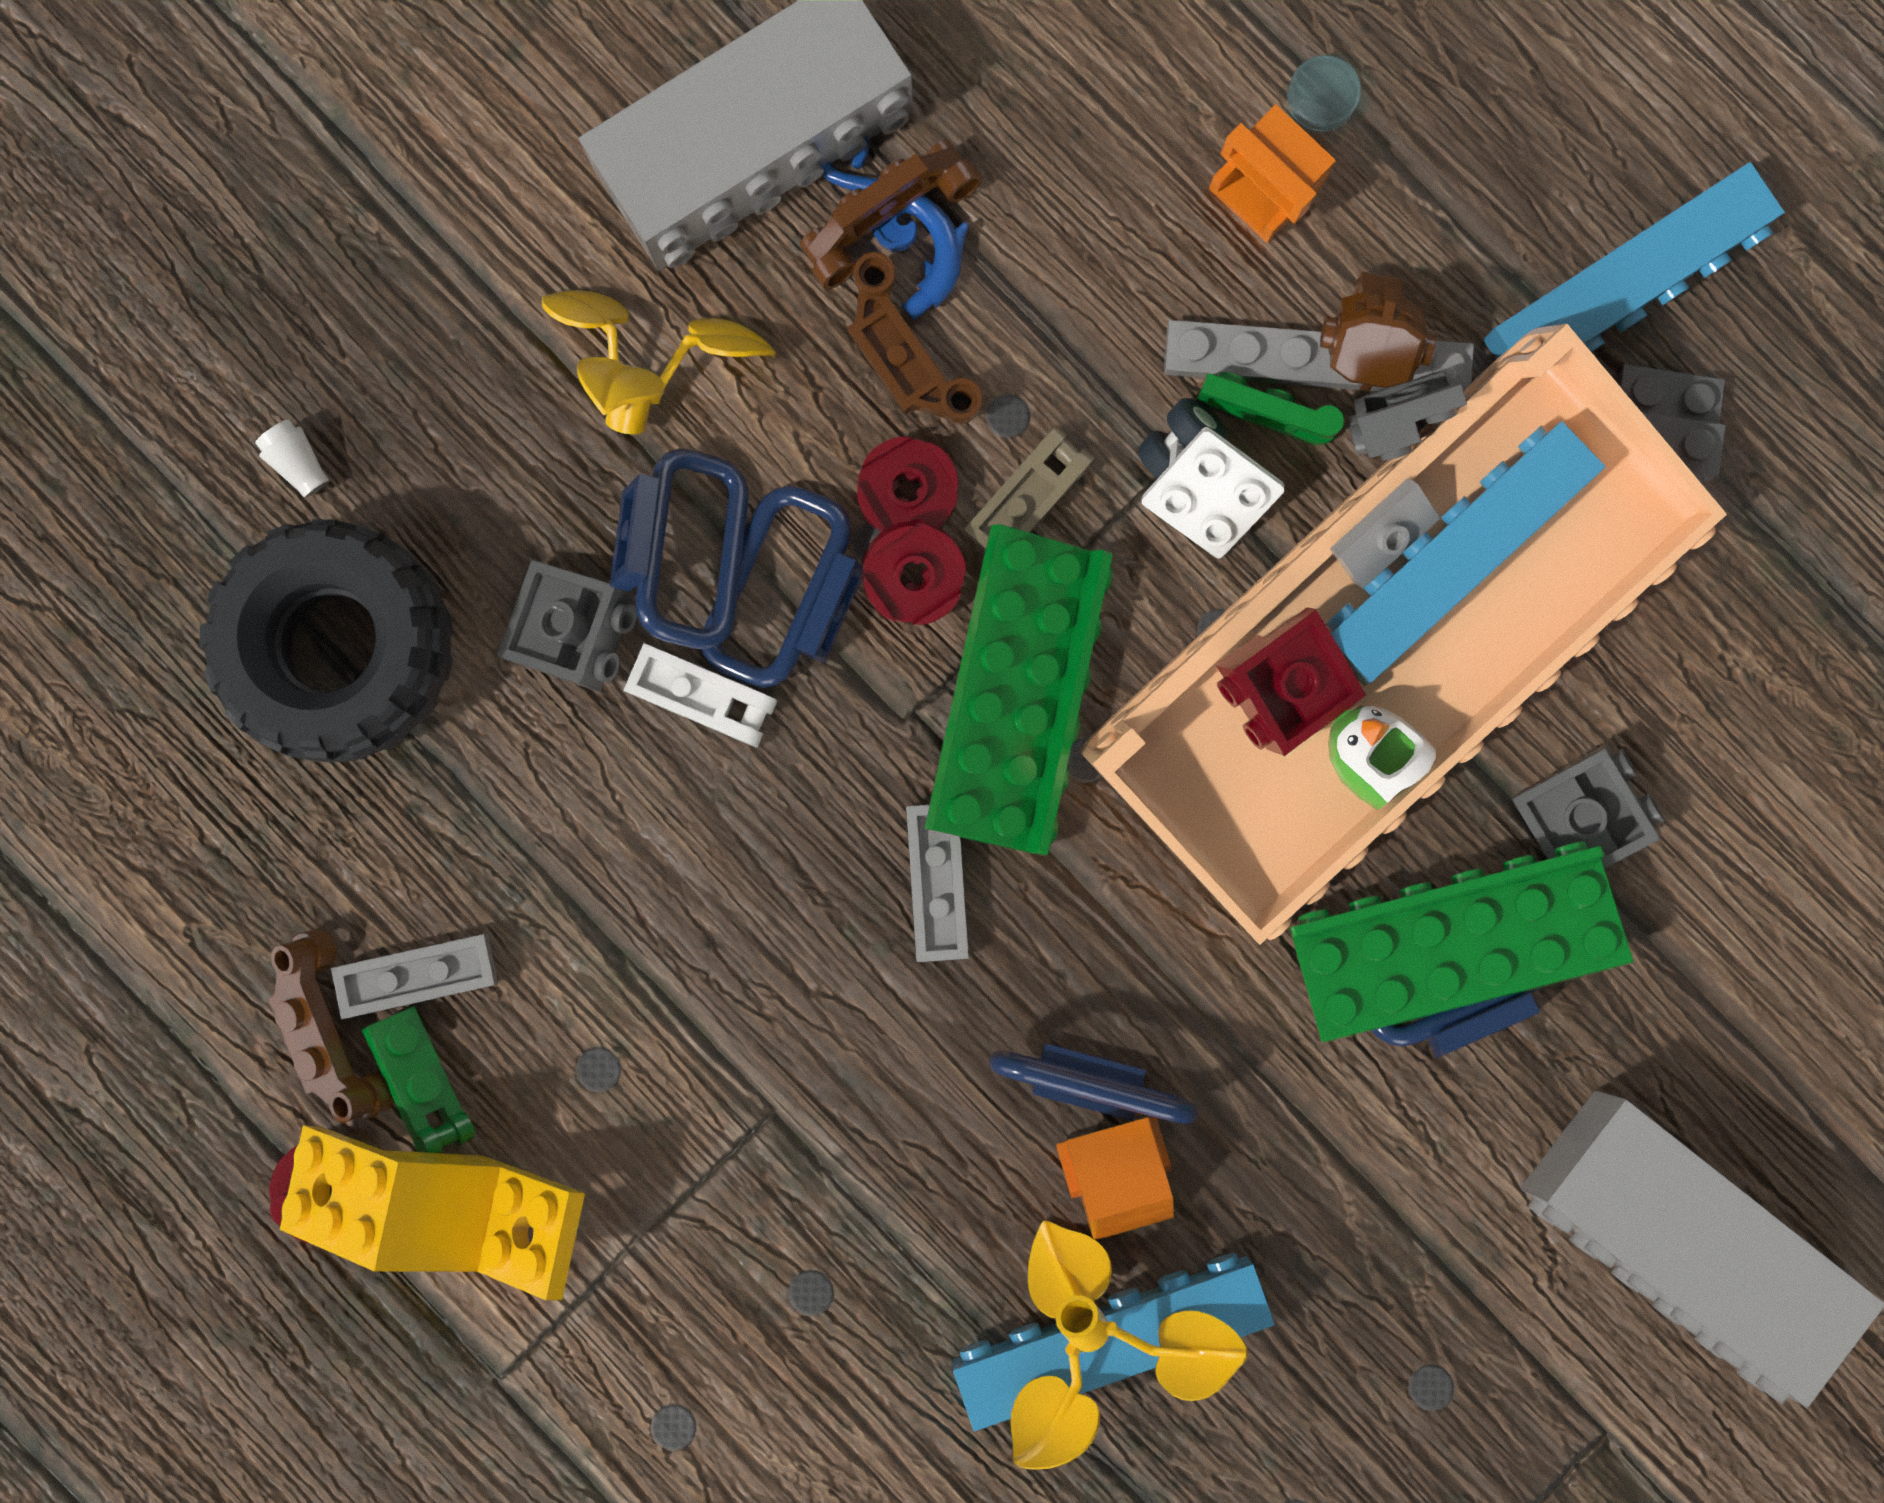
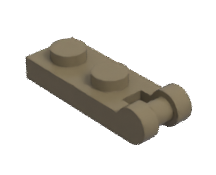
M1055 426L964 529V533L984 551L986 550L991 525L1002 524L1032 533L1096 460L1087 450L1082 449L1079 451L1068 442L1067 438L1069 435L1059 426ZM1053 455L1066 466L1059 476L1045 465Z

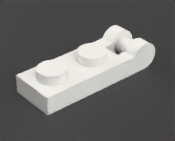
M645 643L641 648L623 690L756 748L763 736V733L759 732L764 718L766 714L772 715L777 700ZM734 699L748 705L740 723L727 718Z

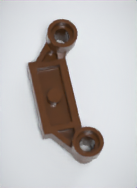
M948 139L935 144L926 155L918 156L916 153L906 161L905 159H899L892 162L882 171L880 179L864 190L858 188L846 194L838 203V208L831 212L833 216L824 227L815 228L803 237L800 246L814 264L812 272L826 290L843 284L854 274L856 262L847 251L852 244L933 188L939 186L949 202L956 203L971 195L980 186L983 177L971 160H964Z
M870 252L860 257L854 267V279L858 288L856 321L847 327L849 335L905 415L914 409L950 419L956 424L969 423L979 414L982 407V393L979 386L967 378H956L950 382L945 380L890 300V291L895 283V269L892 261L886 255L879 252ZM872 277L883 279V282L878 285H871L867 281ZM962 399L966 400L970 407L960 411L955 409L952 404Z
M316 928L297 934L293 941L273 948L271 963L277 975L274 995L269 997L268 1000L305 1093L314 1092L329 1104L331 1114L341 1123H346L360 1116L367 1119L390 1110L394 1100L381 1073L373 1072L360 1078L353 1073L315 978L317 971L333 965L336 958L335 943L327 931Z

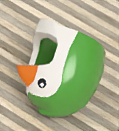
M1359 706L1353 710H1346L1335 719L1330 729L1328 740L1329 758L1341 782L1359 799L1376 810L1381 809L1401 790L1415 785L1430 771L1436 759L1435 748L1415 728L1400 716L1383 708Z

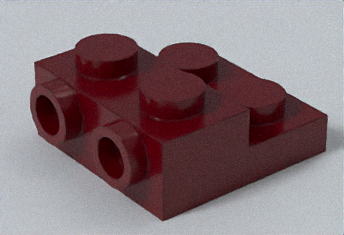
M1309 607L1305 608L1267 637L1256 635L1216 665L1223 676L1217 682L1220 693L1234 708L1240 705L1249 719L1242 726L1248 739L1259 750L1266 748L1283 756H1286L1366 696L1317 609Z

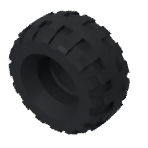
M312 519L310 523L299 525L288 523L268 531V536L254 546L246 545L230 560L232 567L221 582L215 580L206 600L207 603L211 604L207 622L200 625L199 648L205 651L207 666L203 673L212 694L218 697L225 708L224 714L239 730L247 733L257 740L259 744L287 756L315 762H349L365 759L382 750L393 748L407 739V734L422 720H427L439 703L436 699L445 680L449 681L453 658H451V636H454L451 614L447 611L443 601L442 591L432 575L410 552L385 535L359 524L345 523L335 519ZM336 596L354 599L370 612L374 622L376 642L372 659L362 675L352 684L341 690L323 692L310 688L300 680L292 662L291 642L295 628L310 608L325 599Z

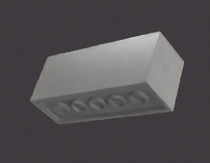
M798 0L578 137L597 177L657 270L660 271L667 266L669 268H676L689 261L695 254L694 249L710 239L714 242L720 241L732 234L738 227L737 222L753 212L756 215H760L772 209L781 200L780 195L796 185L799 188H803L815 182L824 172L821 167L827 162L831 164L839 158L841 161L852 159L866 147L867 143L864 137L867 136L869 140L882 131L884 134H890L901 128L909 120V114L913 112L911 74L862 0Z
M1594 1091L1520 1187L1523 1192L1533 1199L1527 1207L1535 1214L1567 1234L1573 1230L1574 1233L1569 1239L1573 1244L1596 1260L1597 1258L1609 1268H1612L1615 1264L1616 1266L1611 1273L1636 1293L1640 1292L1654 1302L1652 1306L1676 1325H1681L1696 1336L1694 1339L1719 1359L1723 1358L1737 1368L1736 1373L1759 1391L1763 1393L1765 1391L1781 1404H1784L1790 1398L1808 1408L1884 1308V1302L1623 1098Z

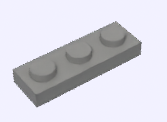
M930 805L906 806L917 962L969 959L960 837L924 829Z
M488 934L331 968L341 1019L498 985Z

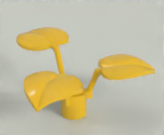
M582 290L562 291L543 295L541 300L543 309L557 321L579 328L601 327L607 334L609 358L588 357L581 359L577 364V375L593 403L602 415H606V425L617 432L625 434H641L645 432L650 405L660 404L661 396L664 394L667 383L691 347L699 346L707 353L728 357L771 356L774 358L776 351L762 337L743 325L718 318L697 319L689 323L688 331L691 334L683 338L659 377L649 370L623 365L619 362L617 328L614 324L627 323L629 313L616 300L600 293Z
M1043 1221L1031 1248L1028 1265V1289L1036 1307L1046 1316L1056 1319L1058 1329L1069 1341L1065 1352L1069 1356L1072 1381L1069 1387L1059 1377L1042 1376L1030 1381L1021 1389L1011 1411L1010 1425L1013 1440V1462L1025 1469H1050L1074 1460L1092 1444L1099 1428L1100 1411L1097 1404L1091 1398L1078 1394L1082 1387L1079 1354L1081 1351L1093 1352L1098 1350L1106 1343L1109 1336H1114L1148 1355L1159 1357L1155 1370L1159 1383L1173 1397L1187 1401L1208 1398L1218 1392L1231 1379L1247 1359L1248 1350L1244 1342L1229 1325L1212 1315L1199 1311H1181L1166 1317L1161 1322L1158 1331L1160 1346L1152 1345L1118 1327L1115 1322L1108 1321L1093 1302L1105 1293L1110 1283L1112 1265L1108 1253L1096 1240L1085 1234L1065 1229L1050 1221Z

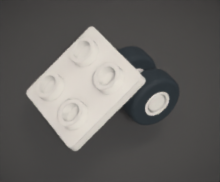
M1182 398L1167 414V422L1172 430L1167 438L1158 431H1152L1138 448V454L1142 463L1157 478L1143 494L1142 504L1216 558H1222L1284 493V483L1226 440L1227 434L1223 424L1211 410L1194 399Z

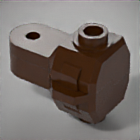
M1363 271L1358 276L1353 295L1342 298L1336 316L1325 317L1320 336V347L1329 349L1330 368L1349 382L1358 383L1359 390L1370 391L1373 386L1389 388L1412 382L1415 371L1420 365H1430L1436 342L1435 335L1427 334L1425 312L1404 297L1402 278Z

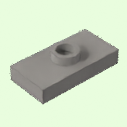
M1407 478L1334 544L1330 550L1351 580L1364 589L1441 518L1420 486Z

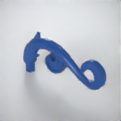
M867 136L864 137L867 143L866 147L854 156L851 163L854 169H861L868 159L869 140ZM830 162L821 166L824 170L822 176L825 179L851 191L858 188L864 190L878 180L839 171ZM926 195L921 196L873 230L875 238L883 248L891 252L906 251L916 240L917 225L913 221L907 225H899L898 220L903 214H911L923 222L933 239L935 248L933 265L928 260L923 263L925 278L917 285L919 290L901 306L913 321L918 319L932 305L937 308L954 289L960 275L964 239L969 227L968 223L963 222L955 229L951 219L941 207Z

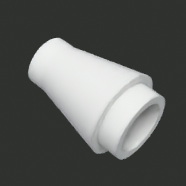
M289 419L276 424L256 440V445L262 451L259 457L293 485L304 499L314 495L330 482L323 473L302 427L295 428Z

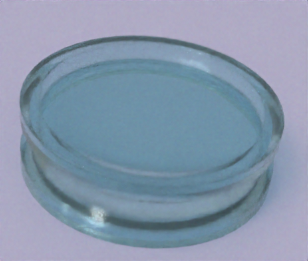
M1329 55L1312 57L1297 68L1291 79L1287 91V102L1290 112L1301 125L1311 130L1330 131L1336 129L1350 119L1357 107L1361 94L1360 81L1354 69L1344 60Z

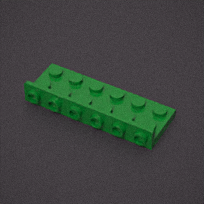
M991 525L924 829L1039 855L1048 854L1050 845L1054 842L1058 832L1056 816L1060 797L1069 781L1067 765L1071 746L1077 739L1080 730L1078 714L1082 695L1087 690L1091 679L1089 663L1093 644L1097 641L1101 632L1102 621L1100 612L1104 594L1108 591L1112 581V568L1110 567L1112 552L1106 550L1089 551L1006 525Z
M1585 841L1576 842L1555 849L1556 857L1548 860L1535 862L1534 855H1527L1504 862L1502 864L1504 871L1484 876L1482 869L1469 870L1452 876L1453 885L1432 890L1430 882L1420 883L1400 890V899L1381 903L1379 896H1372L1349 903L1350 912L1330 917L1328 909L1299 916L1300 925L1291 927L1290 932L1321 1043L1632 964L1634 962L1602 863V859L1605 857L1602 846L1588 849Z

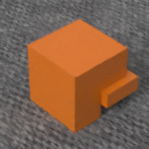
M1275 104L1251 130L1240 123L1226 137L1220 155L1228 162L1213 176L1209 190L1260 238L1268 243L1290 220L1295 224L1309 210L1317 192L1325 183L1336 160Z
M1147 1117L1056 1144L1070 1197L1072 1199L1081 1196L1093 1240L1174 1218L1173 1196L1165 1173L1171 1171V1163L1157 1118Z

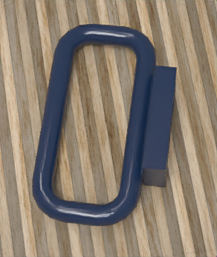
M680 448L665 453L656 462L652 476L640 473L622 491L610 587L630 591L637 586L636 613L642 626L658 639L694 649H710L722 644L731 634L735 622L749 494L748 485L743 474L731 462L720 457L692 449ZM679 469H687L716 477L728 489V505L715 614L712 625L705 629L664 619L657 609V595L672 477Z
M788 485L775 488L766 494L758 504L744 536L737 602L775 515L780 509L785 506H795L823 517L831 526L828 542L776 660L770 666L760 668L728 655L722 649L721 644L710 649H702L703 656L710 667L720 674L748 686L766 688L779 684L788 678L795 668L801 653L825 664L862 580L861 565L856 560L844 556L851 536L849 516L843 507L832 499L802 487ZM716 601L703 629L710 627L713 623Z
M1543 987L1427 1016L1408 1025H1392L1373 1030L1372 1032L1385 1043L1400 1047L1414 1045L1428 1039L1437 1059L1540 1013L1531 993Z
M1045 1042L1040 1059L1004 1050L993 1052L989 1058L990 1067L995 1073L1033 1085L1031 1093L1040 1097L1131 1121L1134 1120L1135 1112L1181 1124H1190L1198 1116L1197 1107L1192 1102L1176 1095L1143 1087L1142 1084L1146 1070L1143 1068Z

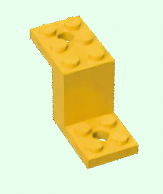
M303 1125L300 1141L294 1153V1168L288 1195L282 1206L280 1230L374 1272H479L543 1300H562L585 1193L486 1156L381 1150L321 1126ZM330 1186H332L331 1197H330ZM529 1226L534 1230L531 1243L528 1238Z

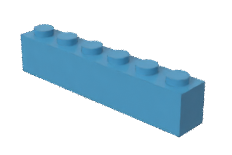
M1749 162L1495 327L1483 341L1497 359L1533 329L1568 324L1592 353L1605 343L1600 335L1610 328L1616 326L1620 333L1624 332L1647 316L1643 307L1658 298L1662 306L1690 288L1685 280L1696 272L1700 271L1705 279L1732 261L1727 252L1739 244H1742L1744 249L1748 251L1774 233L1769 224L1785 212L1752 163Z
M1563 421L1549 432L1542 425L1538 427L1518 446L1524 455L1511 467L1504 461L1500 462L1479 482L1486 489L1472 503L1465 496L1462 497L1441 517L1447 524L1441 532L1433 539L1427 532L1423 533L1402 553L1409 560L1395 574L1388 567L1385 568L1364 588L1370 595L1364 603L1356 610L1350 603H1347L1326 623L1356 678L1364 686L1372 683L1606 467Z
M1236 1253L1225 1254L1208 1261V1270L1191 1276L1188 1275L1186 1270L1163 1276L1157 1280L1159 1287L1140 1294L1138 1288L1117 1292L1108 1297L1109 1305L1099 1308L1108 1321L1115 1322L1118 1327L1155 1346H1160L1158 1331L1161 1322L1166 1317L1181 1311H1199L1212 1315L1229 1325L1240 1338L1275 1326L1253 1263L1247 1256L1238 1259ZM1038 1323L1026 1324L1009 1332L1010 1339L990 1346L989 1340H983L959 1350L961 1357L953 1359V1373L974 1432L1011 1419V1411L1017 1395L1026 1384L1042 1376H1056L1061 1378L1070 1387L1072 1381L1069 1356L1065 1352L1069 1341L1060 1332L1056 1323L1041 1329ZM1109 1336L1106 1343L1098 1350L1093 1352L1081 1351L1079 1354L1082 1387L1078 1394L1156 1368L1159 1357L1148 1355L1114 1336Z

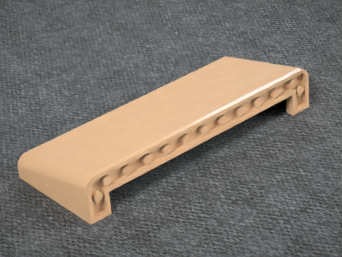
M1568 324L1533 329L1519 339L1510 349H1507L1463 390L1467 405L1458 407V414L1439 423L1426 424L1418 432L1421 442L1411 445L1412 451L1410 453L1385 462L1092 734L1080 750V753L1259 945L1266 939L1272 940L1280 936L1292 922L1290 917L1305 903L1310 905L1319 900L1330 887L1329 881L1343 868L1350 869L1357 865L1368 853L1367 846L1381 833L1387 834L1396 829L1407 816L1405 811L1419 798L1424 799L1434 794L1445 782L1444 775L1458 762L1464 763L1473 758L1484 745L1482 740L1496 727L1501 728L1511 723L1521 713V704L1535 691L1541 692L1550 687L1560 677L1561 671L1559 669L1573 656L1583 655L1594 647L1600 638L1598 633L1612 620H1620L1632 612L1639 602L1637 597L1650 585H1657L1671 576L1677 568L1675 562L1689 549H1696L1709 541L1716 532L1714 526L1727 515ZM1561 421L1606 466L1372 683L1364 686L1359 681L1366 696L1347 710H1353L1359 706H1374L1386 709L1404 719L1435 748L1436 759L1430 771L1415 785L1401 790L1379 810L1374 809L1359 799L1341 782L1329 758L1328 740L1330 729L1335 719L1286 756L1274 753L1266 748L1259 750L1248 739L1242 726L1249 719L1240 705L1234 708L1220 693L1217 682L1223 676L1216 665L1256 635L1267 637L1307 607L1317 609L1326 625L1347 603H1350L1355 610L1364 603L1370 595L1365 589H1362L1351 580L1330 548L1407 478L1420 486L1441 518L1462 497L1465 496L1471 503L1486 490L1479 482L1500 462L1504 461L1509 467L1517 462L1524 455L1518 446L1538 427L1542 425L1549 432ZM1440 519L1426 532L1433 539L1447 524ZM1401 554L1388 568L1395 574L1409 560Z

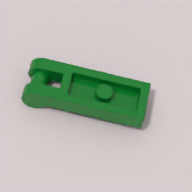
M1218 372L1217 376L1208 373L1196 400L1212 410L1316 446H1324L1330 443L1335 435L1339 433L1344 423L1343 414L1335 406H1322L1316 411L1294 403L1295 397L1284 391L1266 389L1264 393L1247 387V381L1244 378L1229 372Z
M415 1006L367 1026L362 1030L417 1152L442 1153V1148L452 1143L462 1145L474 1139L473 1125L467 1114L460 1107ZM438 1110L444 1124L433 1129L429 1126L425 1116Z

